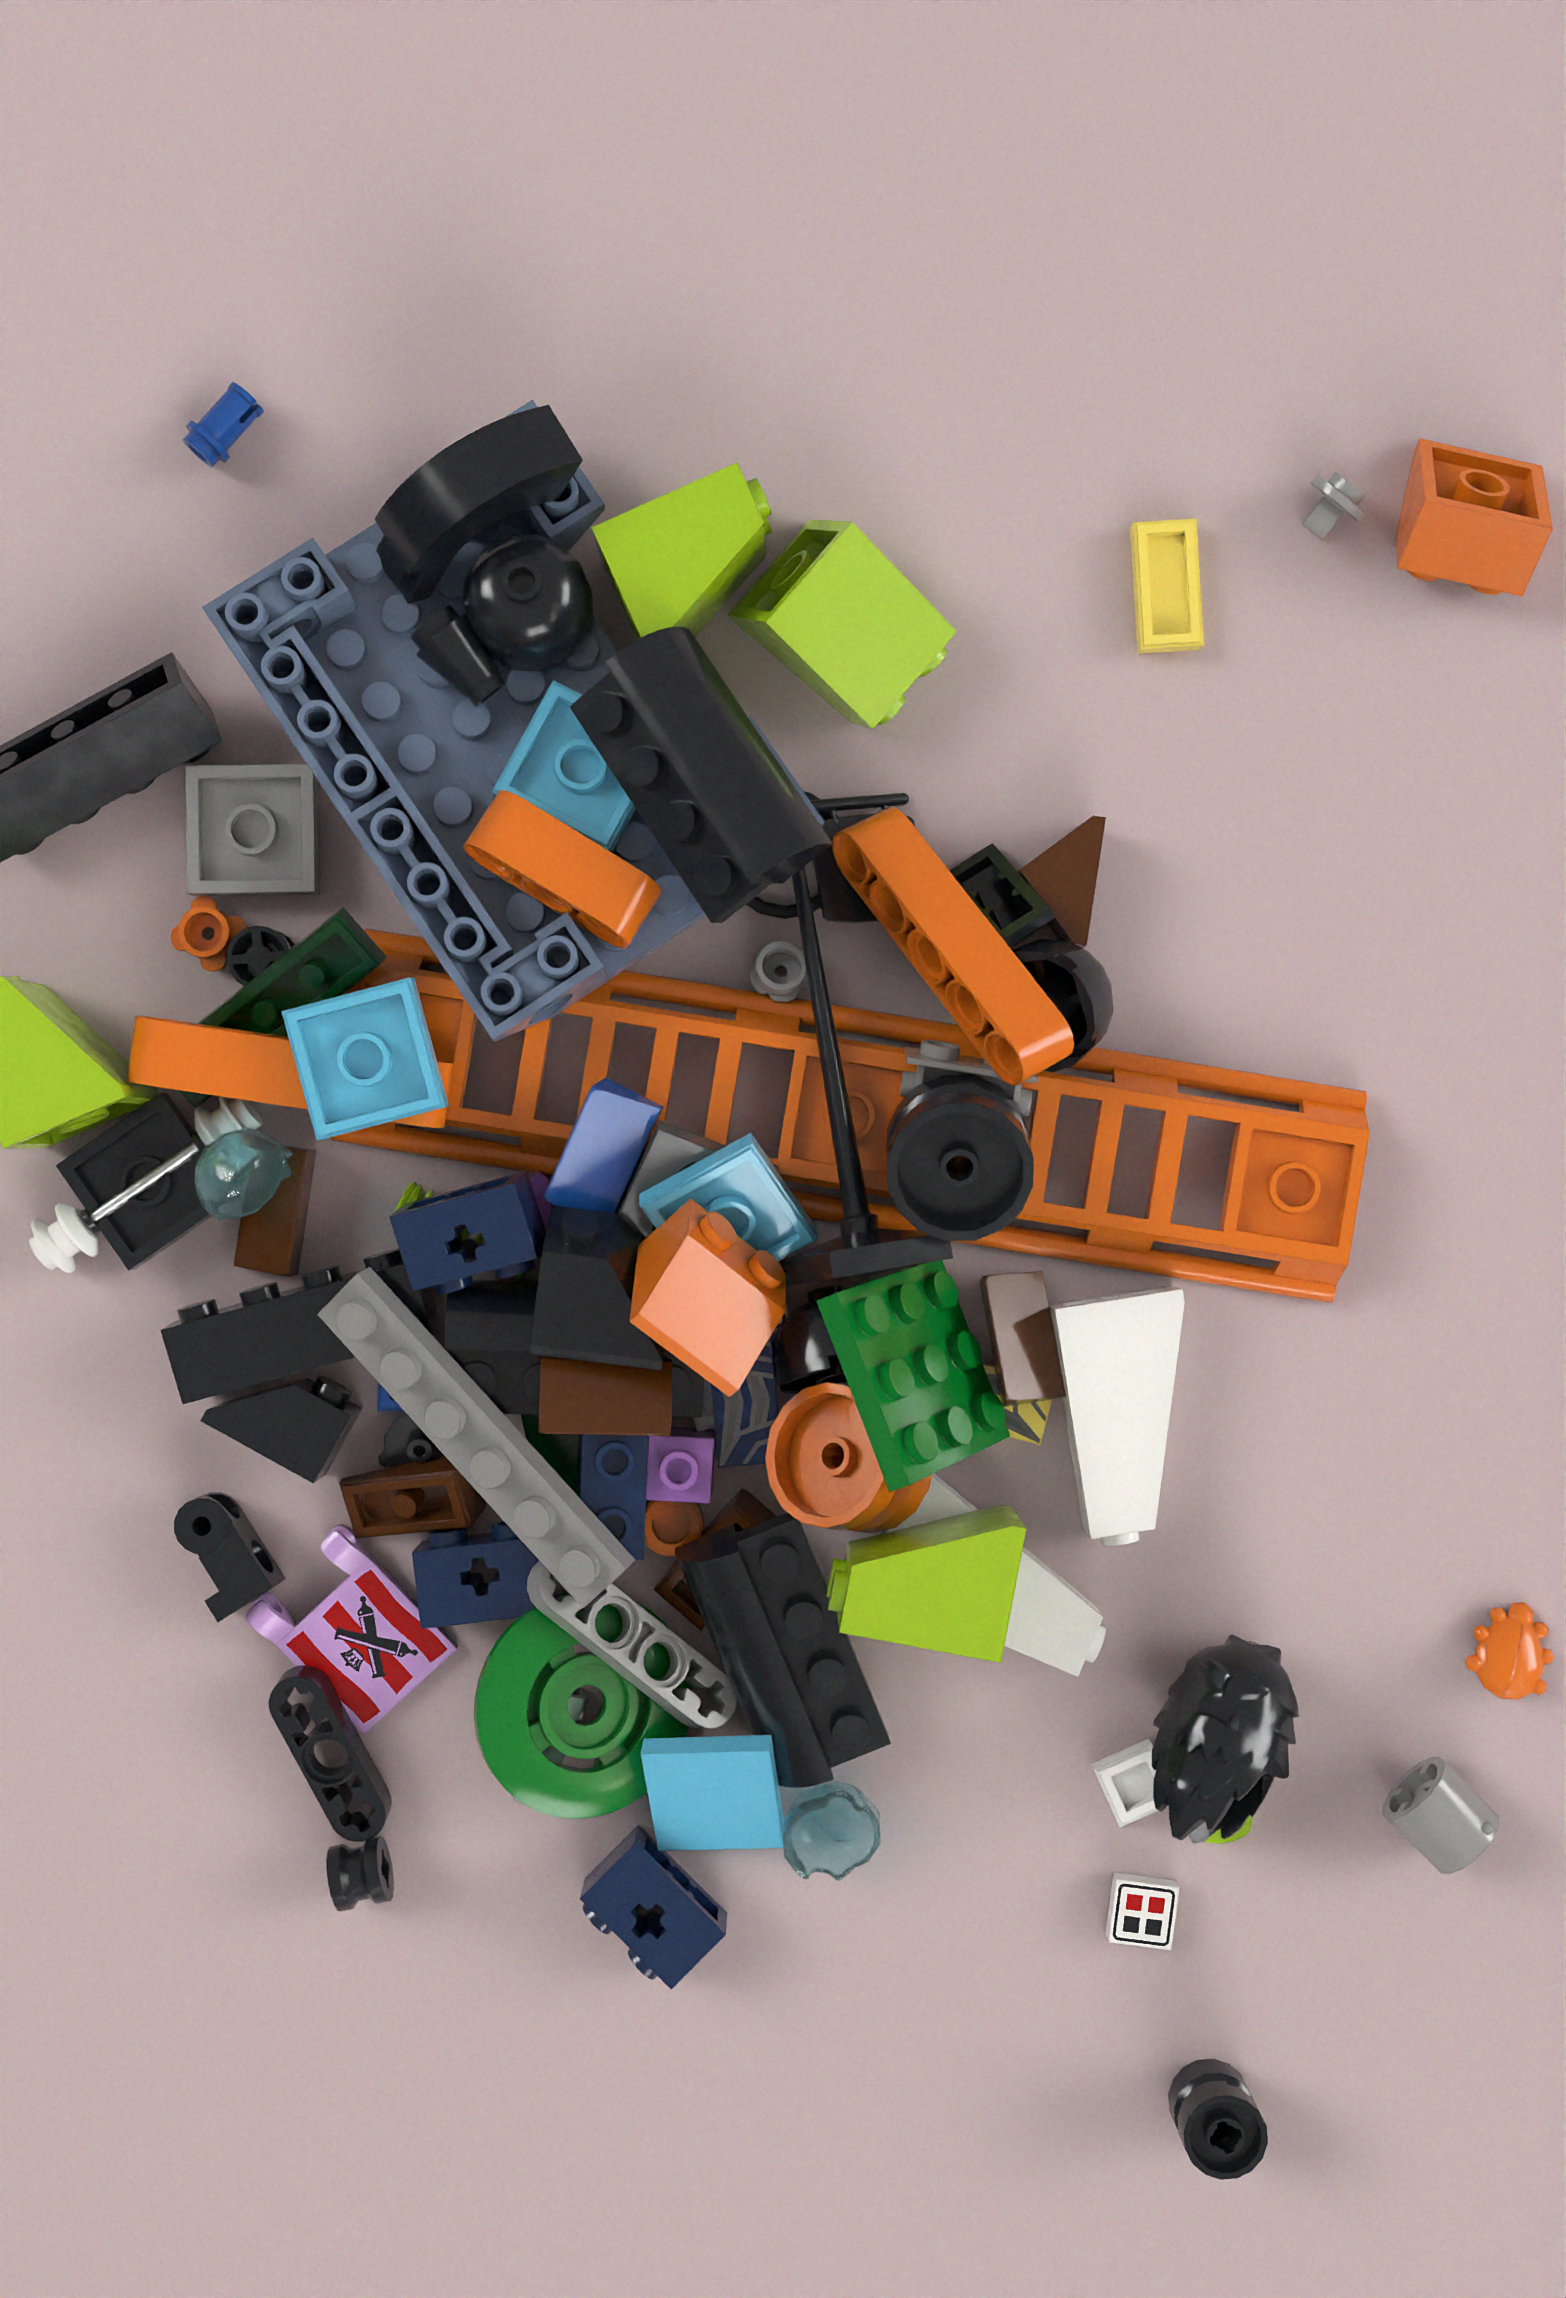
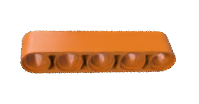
M888 807L837 832L833 836V855L844 877L993 1071L1004 1082L1017 1086L1072 1054L1074 1048L1073 1034L1064 1016L901 810L895 807Z
M135 1016L127 1074L128 1082L308 1110L288 1037L157 1017ZM437 1060L448 1100L453 1063ZM447 1107L391 1122L421 1127L444 1128Z

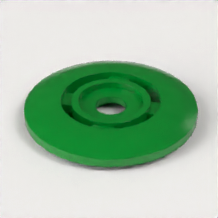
M564 1593V1594H559V1595H557V1596H554V1598H555V1597H558V1596H567V1595L571 1596V1595H570L569 1593ZM636 1602L669 1629L665 1622L662 1621L655 1613H653L650 1609L646 1608L640 1603ZM609 1604L604 1605L598 1611L595 1618L597 1633L607 1642L614 1641L622 1630L621 1615L615 1607ZM537 1608L525 1612L507 1627L495 1642L479 1675L474 1698V1724L482 1757L501 1786L518 1801L537 1812L567 1819L594 1818L610 1814L630 1805L647 1793L641 1759L643 1739L685 1737L688 1726L678 1721L594 1653L579 1652L576 1654L573 1646L581 1643ZM656 1642L645 1652L644 1668L651 1678L659 1680L668 1672L670 1657L664 1646ZM684 1680L675 1688H688L692 1691V1687ZM584 1685H593L600 1690L603 1696L602 1711L595 1720L589 1723H576L568 1713L569 1698L577 1688ZM552 1745L561 1753L573 1758L596 1759L593 1767L576 1768L554 1763L548 1760L541 1752Z

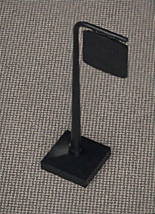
M906 793L810 800L817 812L830 813V819L824 820L822 828L832 842L833 836L837 832L873 815L861 814L837 818L836 811L881 807V810H884L891 806L906 805L909 802V796ZM907 816V818L915 826L914 819H912L910 816ZM832 845L815 857L813 864L823 918L837 923L878 922L877 918L837 866ZM804 866L792 876L844 1218L839 1221L841 1236L779 1262L786 1273V1287L953 1258L951 1241H945L915 1230L879 1229L877 1215L870 1213Z

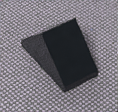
M993 843L949 870L1010 948L1037 932L1055 918L1051 908Z

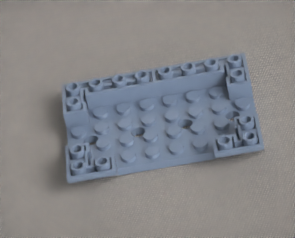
M532 399L507 416L537 408L538 406ZM578 467L557 500L512 513L491 524L468 541L454 556L429 598L408 604L399 588L395 585V581H392L386 575L380 557L376 552L384 534L376 522L326 555L315 539L311 538L202 607L493 1042L556 1016L707 917L637 809H635L612 853L647 874L658 884L662 894L626 949L604 942L576 925L568 912L560 915L475 862L463 848L464 843L494 800L492 790L552 681L554 680L583 695L610 672L605 662L615 655L618 650L594 615H592V624L587 635L585 632L582 641L574 648V653L561 664L542 671H515L503 666L501 661L491 657L498 669L499 675L506 683L488 700L475 707L468 697L465 698L416 656L420 649L411 640V636L424 622L448 605H451L460 616L463 615V583L474 558L491 542L513 534H539L562 544L570 551L605 510V503L580 467ZM748 716L821 827H823L824 820L752 716Z

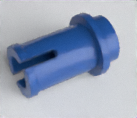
M232 382L227 387L228 390L198 423L190 421L186 426L189 433L183 439L184 444L201 461L212 468L219 460L224 463L227 462L230 458L227 450L250 424L264 412L263 408L256 403L257 401L235 382Z

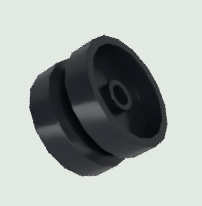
M942 1075L916 1086L897 1105L887 1128V1188L898 1212L916 1229L945 1241H975L1001 1231L1023 1210L1033 1188L1034 1157L1030 1145L1028 1127L1020 1108L997 1084L973 1075Z

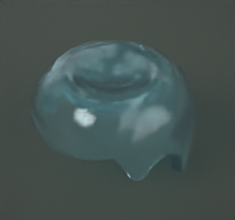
M241 1128L222 1133L205 1146L196 1165L194 1183L201 1206L219 1221L224 1219L235 1220L255 1214L274 1196L281 1180L291 1176V1170L285 1157L289 1158L292 1156V1152L273 1136L255 1129Z
M828 1781L806 1788L798 1794L785 1815L783 1827L784 1858L797 1875L803 1879H808L814 1872H822L840 1881L855 1867H860L869 1862L881 1844L880 1812L861 1790L848 1783Z

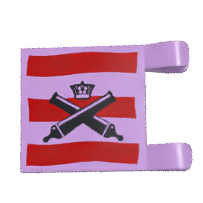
M339 1524L326 1535L321 1544V1550L331 1562L349 1574V1576L297 1624L277 1597L268 1592L262 1594L253 1602L246 1614V1620L259 1634L277 1645L296 1666L306 1665L322 1671L331 1682L352 1723L365 1734L452 1654L458 1645L441 1627L421 1629L418 1604L369 1554L361 1541L355 1537L352 1530L344 1524Z

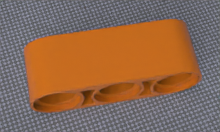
M505 790L498 792L463 845L465 852L491 873L558 914L564 915L568 912L576 925L604 942L622 949H626L662 894L658 884L638 868L524 798Z

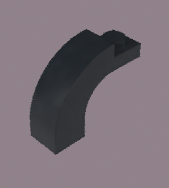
M549 405L529 409L499 419L451 444L410 475L381 507L375 517V521L384 536L376 552L380 557L386 575L392 581H395L408 604L429 598L454 556L482 530L512 513L554 501L560 497L583 459Z

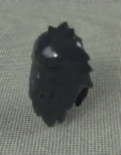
M1229 1635L1224 1645L1207 1647L1190 1658L1186 1663L1183 1673L1169 1687V1698L1153 1722V1726L1159 1728L1152 1749L1153 1770H1156L1153 1781L1155 1808L1162 1812L1167 1806L1169 1807V1821L1173 1838L1182 1841L1189 1836L1193 1844L1204 1842L1220 1828L1223 1839L1233 1836L1242 1828L1250 1815L1254 1816L1267 1796L1275 1777L1281 1779L1288 1778V1744H1296L1293 1718L1299 1717L1298 1703L1289 1676L1281 1666L1282 1653L1278 1647L1259 1645L1256 1642L1245 1641L1235 1635Z

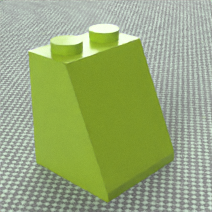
M738 462L591 527L602 563L637 640L650 633L669 627L688 628L693 636L696 637L765 559V536L772 533L767 518L771 515V510L757 478L755 477L746 482Z
M809 519L727 614L739 627L848 721L870 729H874L877 724H885L900 711L905 703V696L903 694L919 676L928 675L943 661L947 654L945 645L957 632L853 522Z
M0 976V1143L3 1149L49 1148L132 1113L159 1094L158 1089L154 1086L128 1082L129 1062L46 985L21 980L19 976Z
M997 1505L849 1541L845 1560L833 1558L826 1593V1597H829L828 1610L837 1612L839 1633L1001 1663L1027 1528L1013 1507Z

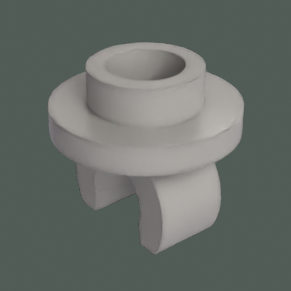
M1335 472L1328 482L1318 475L1311 481V484L1324 497L1304 520L1302 525L1322 540L1344 512L1359 523L1364 519L1366 514L1358 505L1365 495Z

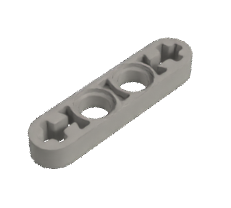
M540 1561L532 1567L527 1578V1591L535 1607L682 1724L690 1728H718L726 1724L733 1716L737 1698L727 1675L614 1584L611 1583L589 1604L582 1608L572 1596L567 1595L554 1598L552 1593L556 1585L549 1578L551 1573ZM607 1604L615 1607L622 1618L620 1635L612 1642L603 1640L598 1635L595 1627V1618L598 1611ZM656 1642L664 1646L670 1657L668 1672L659 1680L651 1678L644 1668L645 1652ZM683 1680L694 1688L711 1687L707 1698L713 1704L712 1710L697 1711L701 1704L699 1697L688 1688H675Z

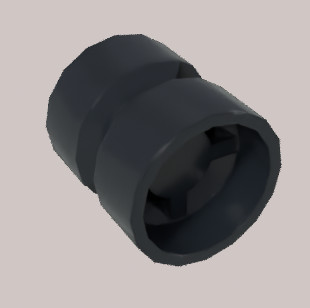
M1216 2059L1196 2060L1184 2066L1172 2081L1168 2100L1169 2111L1192 2164L1205 2175L1220 2180L1237 2179L1253 2171L1263 2159L1268 2144L1267 2126L1242 2075L1229 2063Z

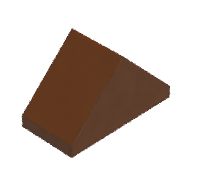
M1092 816L1018 871L1051 908L1055 918L1048 923V926L1057 938L1071 942L1081 948L1087 946L1106 817Z

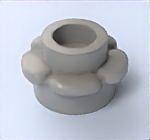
M776 941L761 947L753 957L755 967L750 971V980L752 986L759 994H768L771 1000L785 1003L796 999L800 990H806L809 987L804 952L796 944ZM783 967L787 970V974L784 977H778L775 974V970Z

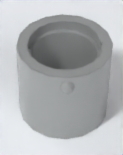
M1430 1757L1408 1770L1390 1790L1383 1804L1382 1815L1441 1874H1451L1462 1870L1475 1861L1491 1843L1499 1827V1815L1440 1757Z

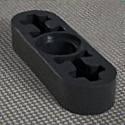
M301 1665L293 1667L280 1677L270 1694V1714L335 1832L349 1841L363 1842L370 1840L382 1830L391 1810L392 1799L389 1789L328 1677L319 1669L311 1666ZM293 1687L300 1694L311 1692L314 1695V1699L308 1708L309 1713L302 1703L291 1705L288 1702V1698L294 1690ZM312 1717L316 1726L308 1734H305L304 1731ZM324 1718L328 1719V1721L321 1722ZM324 1739H333L340 1742L347 1751V1763L337 1768L322 1765L315 1757L314 1745ZM354 1773H357L358 1775H356L352 1783V1786L349 1789L346 1781ZM352 1793L360 1804L372 1803L373 1808L368 1819L360 1811L350 1814L347 1810L353 1798Z

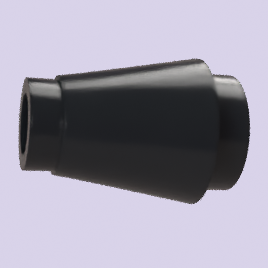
M451 605L435 613L411 636V640L420 649L416 656L465 698L468 697L475 707L488 700L506 683L499 675L498 669L488 651L472 630L466 614L460 616Z

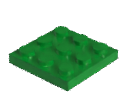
M942 1260L920 1264L817 1300L818 1307L889 1492L909 1486L1010 1437L1005 1423L1004 1407L992 1390L981 1361L980 1345L974 1335L970 1333L958 1302L957 1286L953 1278L947 1273Z

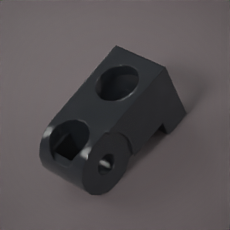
M210 1492L185 1503L178 1510L174 1519V1533L177 1541L184 1549L199 1556V1560L219 1592L205 1600L217 1622H220L286 1579L245 1513L231 1496L222 1492Z

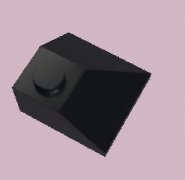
M560 1206L551 1207L542 1249L530 1354L662 1370L665 1348L629 1322L637 1248L645 1238L617 1213Z

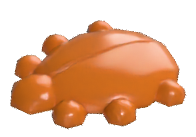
M1524 1602L1512 1603L1507 1615L1500 1607L1492 1608L1489 1616L1493 1624L1488 1628L1481 1624L1474 1628L1473 1636L1478 1641V1644L1476 1646V1654L1468 1655L1465 1661L1467 1669L1475 1672L1483 1687L1498 1698L1519 1700L1530 1693L1541 1695L1547 1691V1683L1540 1678L1543 1673V1666L1552 1663L1554 1659L1552 1651L1542 1648L1540 1642L1541 1639L1548 1635L1549 1628L1543 1622H1535L1533 1624L1534 1611Z

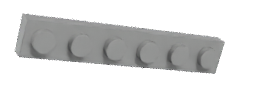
M371 1267L358 1272L317 1314L582 1608L589 1604L635 1561L634 1557Z

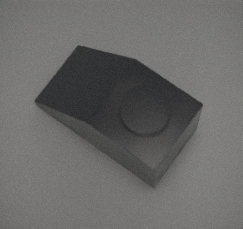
M318 1376L315 1382L306 1378L222 1402L207 1409L200 1421L314 1484L327 1474L363 1408L349 1401L352 1392L346 1387L329 1378Z

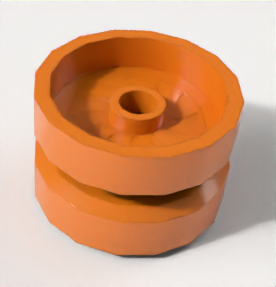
M825 1382L801 1390L783 1405L769 1432L765 1454L769 1485L781 1507L800 1523L827 1529H846L864 1533H876L896 1528L917 1511L930 1488L932 1475L909 1486L889 1492L854 1398L847 1385Z

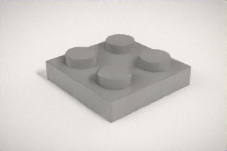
M307 764L185 766L187 894L192 896L320 895L319 781Z

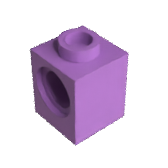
M671 1426V1435L649 1436L646 1500L710 1504L713 1492L716 1429L697 1431V1428Z

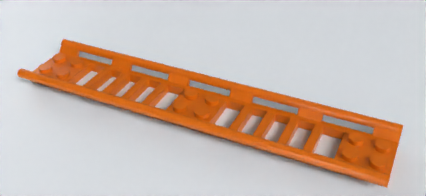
M366 928L364 931L387 957L382 964L348 989L347 994L414 977L436 1059L453 1063L448 1098L449 1106L447 1107L445 1125L521 1137V1146L403 1127L393 1122L331 1137V1140L522 1172L535 1173L540 1171L543 1175L553 1176L574 1125L537 1120L553 1017L525 1029L512 1115L463 1108L477 1016L448 974L422 970L425 963L442 966L423 937ZM624 970L561 1012V1014L592 1019L577 1118L591 1087L604 1078H608L617 1023L656 1029L645 1097L663 1106V1109L652 1134L659 1120L666 1121L680 1033L720 1039L704 1137L723 1145L727 1144L743 1043L794 1051L778 1158H768L772 1164L779 1166V1174L784 1181L840 1189L817 1036L813 1033L798 1031L799 1024L815 1027L810 1000L796 998L789 1002L780 1003L771 1000L768 994L762 995L755 991ZM612 994L732 1013L736 1014V1018L733 1021L611 1001L610 999ZM831 1004L835 1030L917 1044H921L922 1040L944 1041L959 1045V1055L983 1058L957 1024ZM837 1037L866 1194L892 1198L887 1188V1128L897 1105L905 1098L899 1096L903 1071L915 1072L916 1065L906 1063L905 1048ZM1094 1047L1079 1062L1067 1068L1111 1075L1112 1082L1042 1071L1037 1074V1083H1022L1021 1089L1036 1091L1029 1129L1030 1145L1034 1157L1033 1188L1023 1210L1015 1217L1088 1230L1086 1236L1079 1237L1006 1225L1001 1231L975 1241H952L1332 1303L1335 1297L1336 1285L1349 1264L1370 1135L1365 1112L1367 1093L1362 1090ZM1177 1086L1299 1106L1300 1113L1178 1093ZM1061 1095L1099 1101L1081 1208L1043 1202ZM1124 1105L1162 1111L1144 1218L1107 1212ZM1188 1116L1236 1123L1218 1230L1171 1223ZM791 1190L809 1218L839 1223L844 1218L842 1198ZM868 1202L870 1213L878 1217L879 1229L919 1231L898 1212L896 1207ZM1154 1241L1275 1260L1272 1268L1152 1249L1151 1247Z

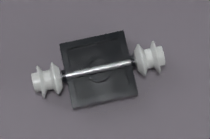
M159 1093L56 1165L85 1209L81 1211L64 1203H58L55 1205L57 1220L51 1225L39 1219L32 1221L31 1229L34 1236L29 1239V1244L35 1256L50 1270L59 1267L66 1273H72L75 1270L73 1256L79 1251L91 1257L98 1255L99 1241L97 1232L101 1231L128 1271L135 1270L239 1198L210 1154L214 1153L217 1156L233 1161L237 1158L234 1144L239 1140L245 1138L254 1144L260 1142L256 1129L263 1122L254 1106L247 1100L219 1096L221 1107L212 1113L199 1106L195 1108L194 1121L196 1132H194L168 1093Z

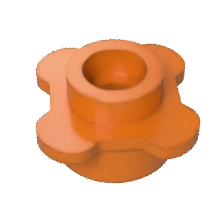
M199 896L192 901L191 910L184 914L179 922V926L173 928L170 936L171 943L175 949L187 951L198 957L201 966L205 970L216 972L222 970L227 964V949L233 937L243 929H246L247 925L241 917H230L218 909L217 901L214 898ZM207 928H212L215 933L214 937L210 940L205 939L203 934Z

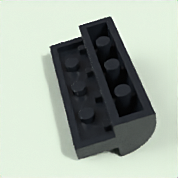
M669 627L661 629L629 644L605 662L610 672L570 706V709L711 923H723L772 883L783 884L833 844L688 628Z
M473 1280L474 1283L470 1286L447 1293L444 1349L503 1414L539 1415L541 1355L530 1354L538 1282ZM665 1349L664 1359H672V1417H703L704 1378Z
M787 1512L737 1532L733 1524L675 1548L676 1558L752 1735H772L779 1786L803 1788L834 1780L832 1767L891 1744L888 1731L848 1634L839 1633L837 1612L828 1610L829 1597H826L827 1583L802 1523Z

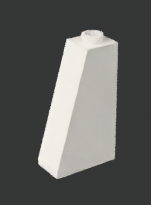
M1172 1285L1049 1304L1066 1397H1063L1062 1400L1082 1527L1091 1539L1100 1538L1101 1544L1104 1546L1134 1543L1139 1540L1138 1532L1154 1530L1156 1526L1185 1304L1183 1289Z
M934 1473L932 1474L930 1488L917 1511L896 1528L880 1531L879 1534L979 1509ZM1023 1546L1005 1646L1078 1677L1084 1662L1093 1663L1102 1648L1106 1634V1628L1100 1625L1103 1616L1091 1601Z

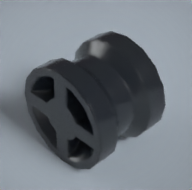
M252 926L243 929L233 937L227 949L226 961L229 972L238 983L244 986L296 944L290 937L269 927Z
M378 1836L367 1840L362 1847L351 1849L347 1845L340 1844L331 1846L328 1849L326 1858L328 1886L337 1911L342 1912L354 1909L358 1901L371 1899L377 1904L392 1900L394 1892L393 1868L389 1849L383 1837Z

